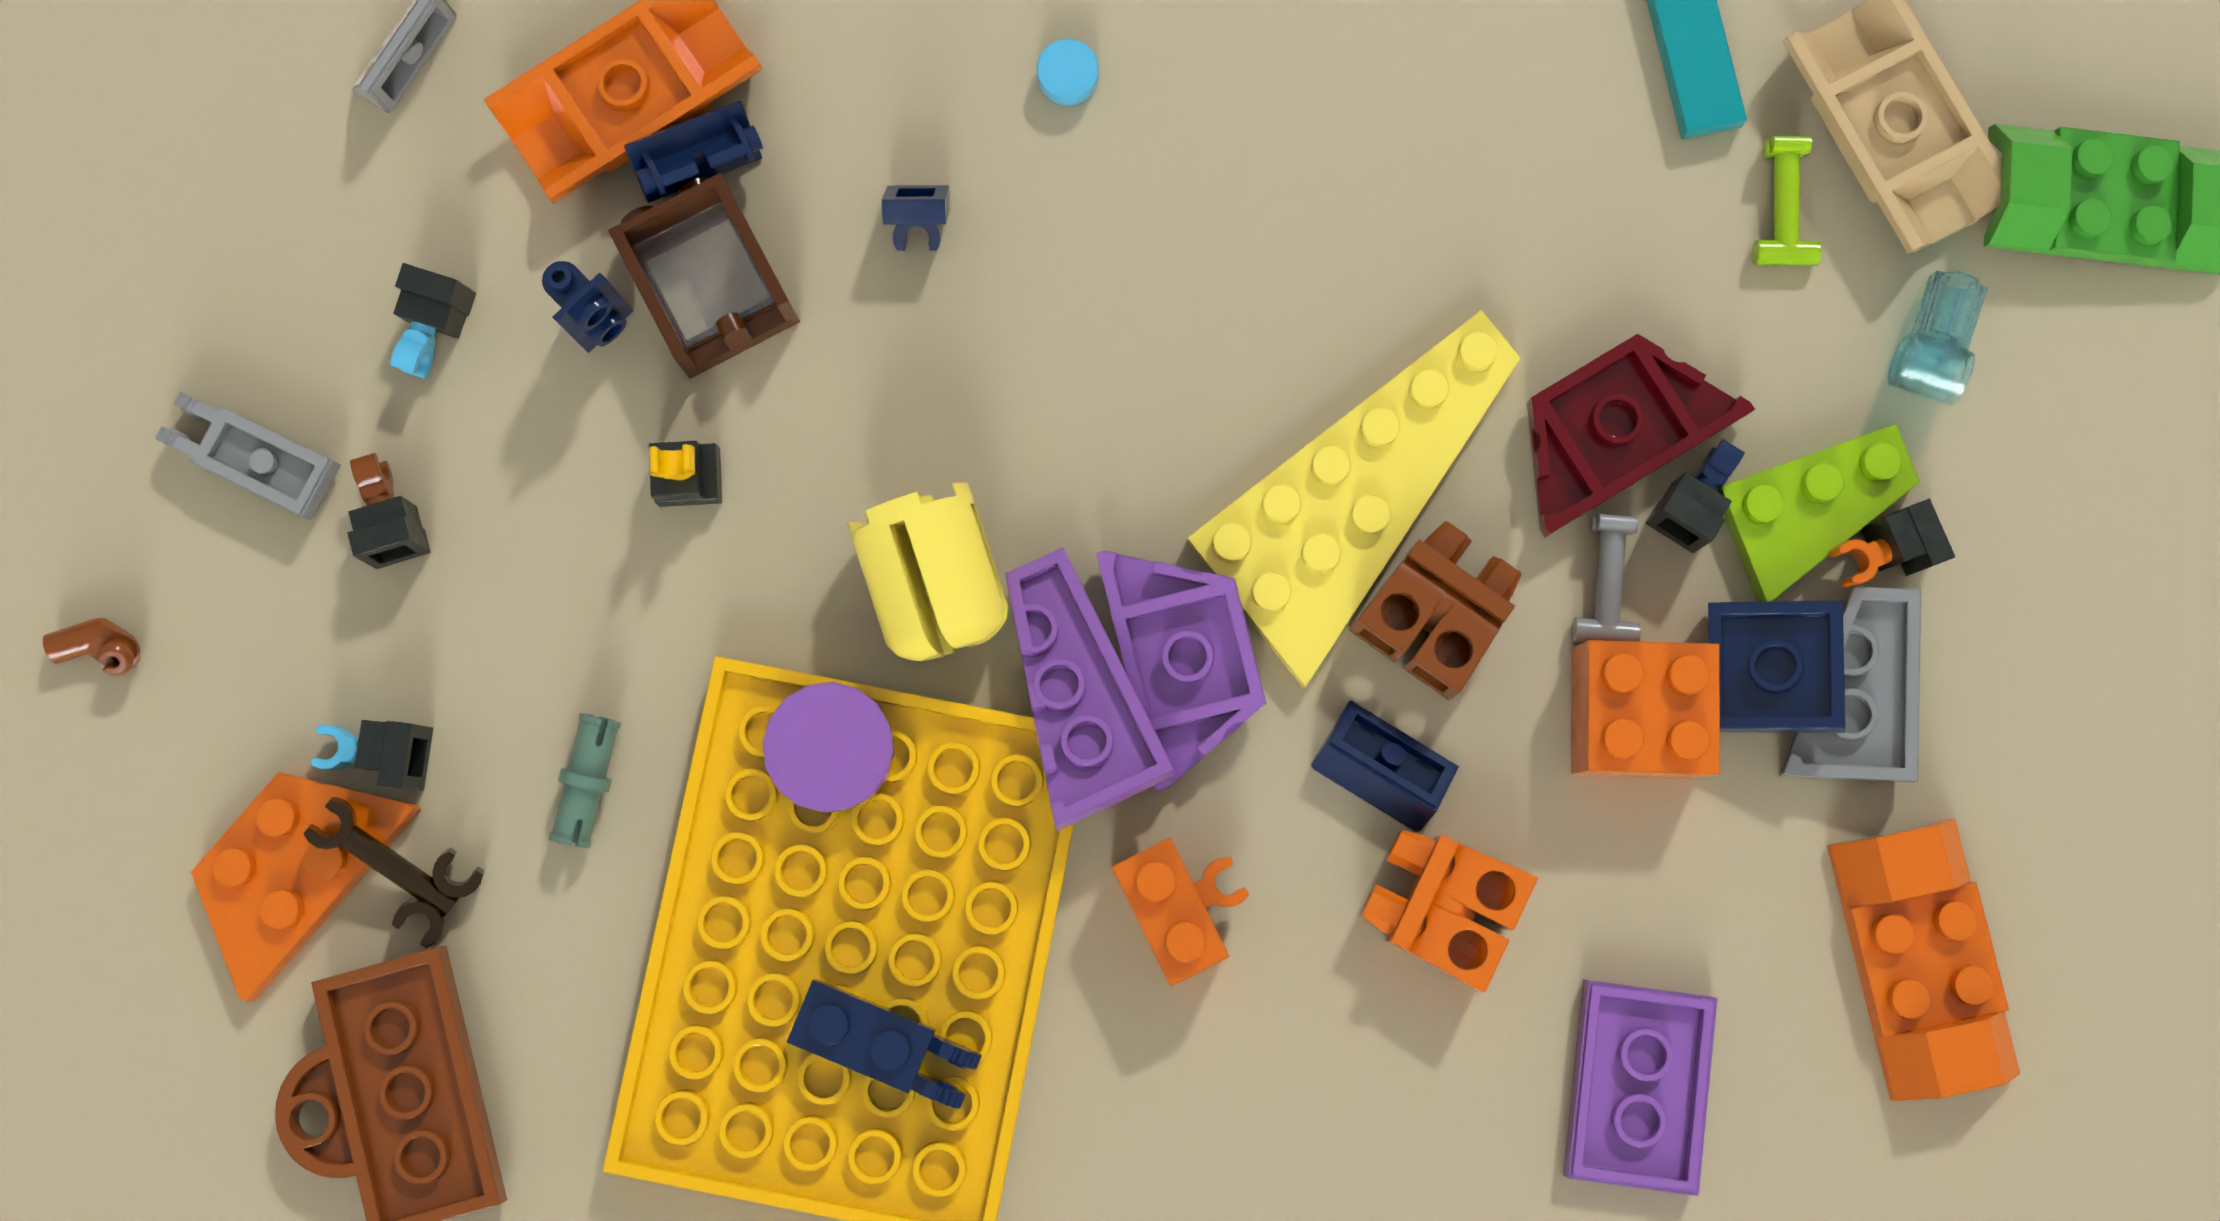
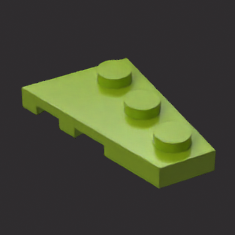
M1897 424L1723 485L1718 493L1732 501L1724 514V518L1757 601H1773L1824 560L1832 548L1850 539L1915 487L1920 480Z

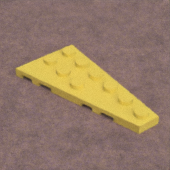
M1482 310L1187 538L1186 542L1211 573L1235 578L1244 615L1303 689L1321 665L1521 359Z

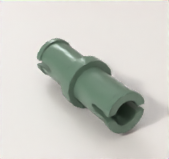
M580 713L578 718L580 721L568 769L561 768L558 782L564 785L549 840L570 846L573 842L576 843L575 846L590 848V839L602 792H609L612 779L606 777L617 730L620 728L621 722Z

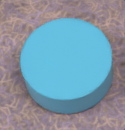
M1062 39L1048 45L1041 53L1037 63V76L1041 91L1052 102L1064 106L1077 105L1087 100L1094 93L1098 84V61L1094 52L1083 42L1074 39Z

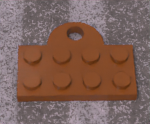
M438 946L311 982L326 1046L309 1053L295 1064L285 1077L277 1096L275 1107L276 1128L282 1145L291 1158L304 1169L320 1176L329 1178L356 1176L366 1221H443L507 1201L447 946ZM308 1100L320 1102L328 1113V1126L319 1137L307 1134L299 1122L300 1110Z

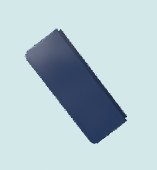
M1351 700L1345 706L1311 763V767L1315 771L1416 832L1421 831L1437 812L1459 768L1453 762Z

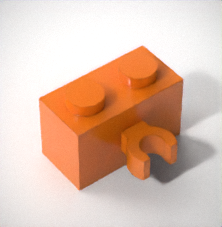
M1171 837L1112 866L1113 872L1170 987L1230 957L1206 908L1214 904L1222 907H1233L1242 903L1249 896L1246 888L1236 890L1229 895L1222 894L1216 888L1215 878L1217 874L1234 864L1231 857H1223L1212 861L1205 868L1202 879L1193 883Z

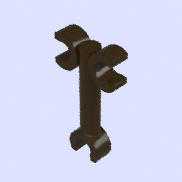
M332 797L325 807L340 818L341 829L336 833H326L319 827L311 824L303 833L307 841L315 847L322 849L342 847L414 896L415 898L402 903L394 915L392 926L399 929L410 915L423 914L429 919L431 925L422 938L420 945L428 948L435 944L443 931L444 917L452 909L459 897H466L476 891L481 884L484 870L477 867L471 876L462 882L451 880L446 869L457 851L450 847L437 858L432 871L433 877H431L356 825V813L351 804L344 799Z

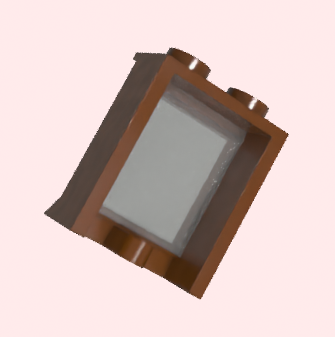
M721 173L711 178L699 177L685 183L677 191L676 196L656 206L647 205L636 208L623 217L621 224L608 230L673 358L690 379L800 322Z

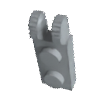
M183 392L179 393L174 404L179 406L182 412L198 420L205 419L211 422V425L200 445L193 442L190 436L174 428L167 429L162 426L155 437L156 440L191 456L190 462L304 518L312 520L341 466L339 463L227 408L220 406L218 410Z

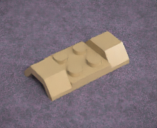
M1865 0L1850 12L1811 32L1797 31L1785 38L1783 41L1784 45L1814 94L1810 98L1812 104L1871 204L1876 202L1879 204L1908 254L1920 252L1974 224L1997 209L2001 197L2002 161L1906 0Z

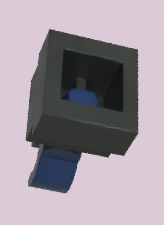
M1722 439L1717 448H1711L1695 478L1685 472L1671 483L1662 500L1656 504L1645 524L1691 553H1695L1712 542L1723 525L1725 519L1722 517L1732 502L1718 493V491L1736 469L1745 452Z

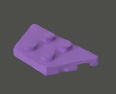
M1106 550L1097 552L1096 555L1125 672L1174 768V777L1154 786L1155 792L1166 790L1267 704L1236 580L1228 576L1199 572L1167 563L1119 555L1118 553Z

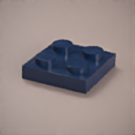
M1843 600L1708 603V644H1719L1720 732L1845 733Z

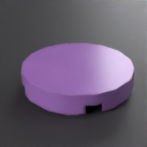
M835 682L807 685L786 697L770 717L763 740L765 768L778 791L798 806L824 813L851 809L872 798L888 778L895 755L891 726L880 705L858 688Z

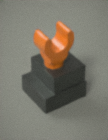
M1930 498L1866 525L1861 529L1865 541L1858 539L1848 540L1835 546L1828 552L1830 558L1842 554H1850L1857 561L1858 569L1856 574L1841 581L1842 587L1845 588L1865 583L1872 579L1878 570L1880 572L1897 564H1901L1905 576L1956 557Z

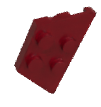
M1639 334L1634 335L1534 395L1527 402L1540 531L1546 538L1749 415L1755 408L1750 401L1742 396L1735 399L1704 380L1706 377L1704 373L1686 362H1676L1670 359L1665 354L1663 348Z

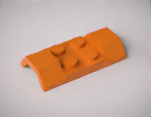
M639 0L483 100L537 177L550 201L555 203L606 170L610 174L630 161L624 148L625 144L702 115L713 107L711 102L761 71L762 66L755 55L745 47L715 0Z
M1948 819L1924 827L1827 845L1890 1100L1904 1101L1945 1098L2006 1085L2020 1075L2005 1011H2008L2009 1007L1977 882H1971L1956 820Z

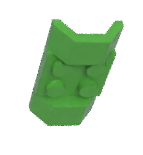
M1993 124L1988 128L1989 141L2002 153L2001 197L1995 214L1984 234L1983 247L2220 275V151L2180 146V141L2068 127H2059L2052 131Z

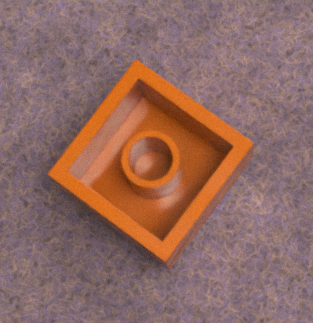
M1588 640L1573 647L1571 774L1702 778L1720 775L1719 644Z

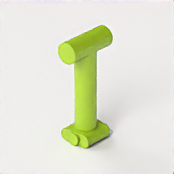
M1772 136L1764 141L1763 158H1774V240L1754 241L1752 247V262L1754 265L1817 266L1820 262V241L1799 240L1800 159L1810 154L1812 148L1811 136Z

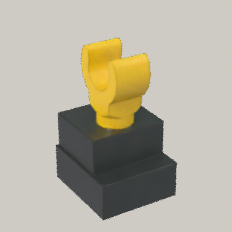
M697 440L649 443L650 493L654 502L659 507L722 503L720 447L716 443L699 444Z

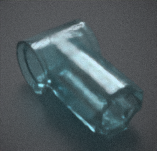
M1935 271L1928 277L1912 330L1903 338L1892 359L1888 372L1889 385L1947 405H1953L1960 398L1973 371L1975 355L1973 352L1968 351L1988 289L1979 282V278L1959 271Z

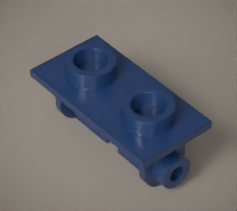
M738 100L625 144L624 148L647 203L677 192L680 187L699 177L711 178L719 173L723 174L761 159L760 150L763 149L755 127L753 125L750 126L742 101Z
M567 261L554 262L543 273L542 285L544 290L561 307L552 318L588 353L597 345L602 347L611 343L624 330L627 323L626 318L633 310L601 273H598L589 281L575 265Z

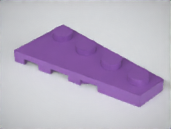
M1060 548L1005 573L1056 832L1174 777V768L1064 548Z

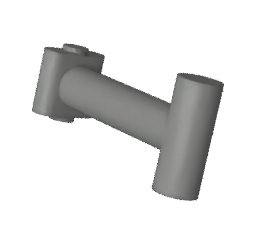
M1608 514L1592 515L1590 522L1591 532H1600L1594 619L1574 618L1571 631L1572 642L1584 643L1588 640L1640 642V624L1620 621L1626 535L1637 533L1638 518Z

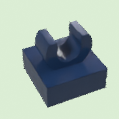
M949 185L887 186L882 198L883 225H896L893 232V243L897 251H905L907 246L906 231L914 226L922 227L927 231L929 235V250L937 251L942 238L941 224H946L950 212Z

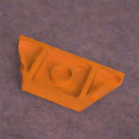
M278 772L191 871L238 996L245 1002L257 1000L371 868L340 846L322 849L315 847L307 841L303 833L311 824L319 827L326 833H336L341 829L340 818L325 807L332 797H337L351 804L356 813V825L387 847L396 840L421 811L416 804L373 795L343 786L331 785L288 773Z

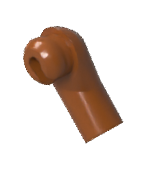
M105 618L85 621L45 634L43 637L45 653L50 661L55 664L88 654L105 666L102 670L103 672L117 676L123 675L136 667L141 657V650L137 639Z

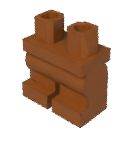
M1445 521L1424 542L1419 539L1408 551L1395 571L1350 627L1349 631L1393 662L1406 653L1421 630L1427 633L1402 668L1441 696L1450 700L1462 691L1503 622H1505L1514 609L1515 605L1510 603L1509 600L1513 596L1521 577V572L1503 559L1492 556L1476 578L1457 566L1456 563L1472 540L1467 534Z

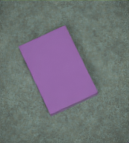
M1583 979L1563 1171L1565 1177L1699 1196L1718 998Z

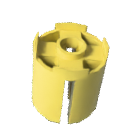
M967 482L952 483L956 496L934 500L933 495L920 497L917 491L865 510L868 524L847 521L886 645L899 657L913 661H928L958 652L960 647L967 645L968 647H973L989 641L1006 623L1009 605L970 486Z

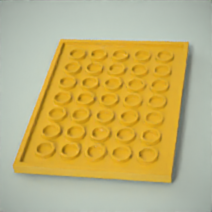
M719 656L714 657L602 1172L845 1221H997L1074 824L1056 832L1033 717ZM835 682L858 688L880 705L891 726L895 755L888 778L872 798L851 809L824 813L798 806L778 791L765 768L763 740L770 717L786 697L807 685ZM812 980H821L936 1029L935 1034L981 1054L977 1069H963L927 1051L919 1073L936 1080L949 1082L965 1093L961 1108L957 1109L946 1106L913 1090L908 1094L787 1043Z

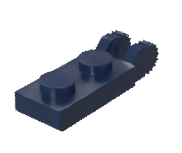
M817 979L812 980L787 1039L789 1044L908 1094L913 1090L924 1097L957 1109L961 1108L965 1093L949 1082L936 1080L919 1073L926 1053L930 1051L946 1059L947 1062L963 1069H977L982 1056L970 1048L935 1034L936 1029Z

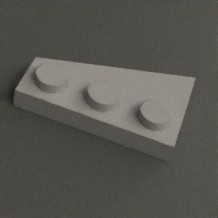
M1853 587L1849 591L1843 607L1845 733H1796L1780 776L1906 783L1918 782L1921 589Z

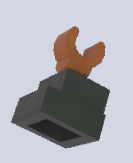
M376 453L350 460L354 480L363 501L367 505L348 511L353 531L347 532L353 557L375 569H379L431 553L417 506L401 495L393 498V478L388 462L383 461L379 463Z

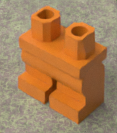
M1400 830L1388 853L1386 862L1415 875L1414 882L1406 898L1374 884L1360 916L1378 930L1388 934L1387 942L1449 974L1469 987L1485 993L1510 939L1473 922L1474 918L1477 915L1504 930H1515L1539 877L1461 845L1443 835L1431 839L1425 835Z

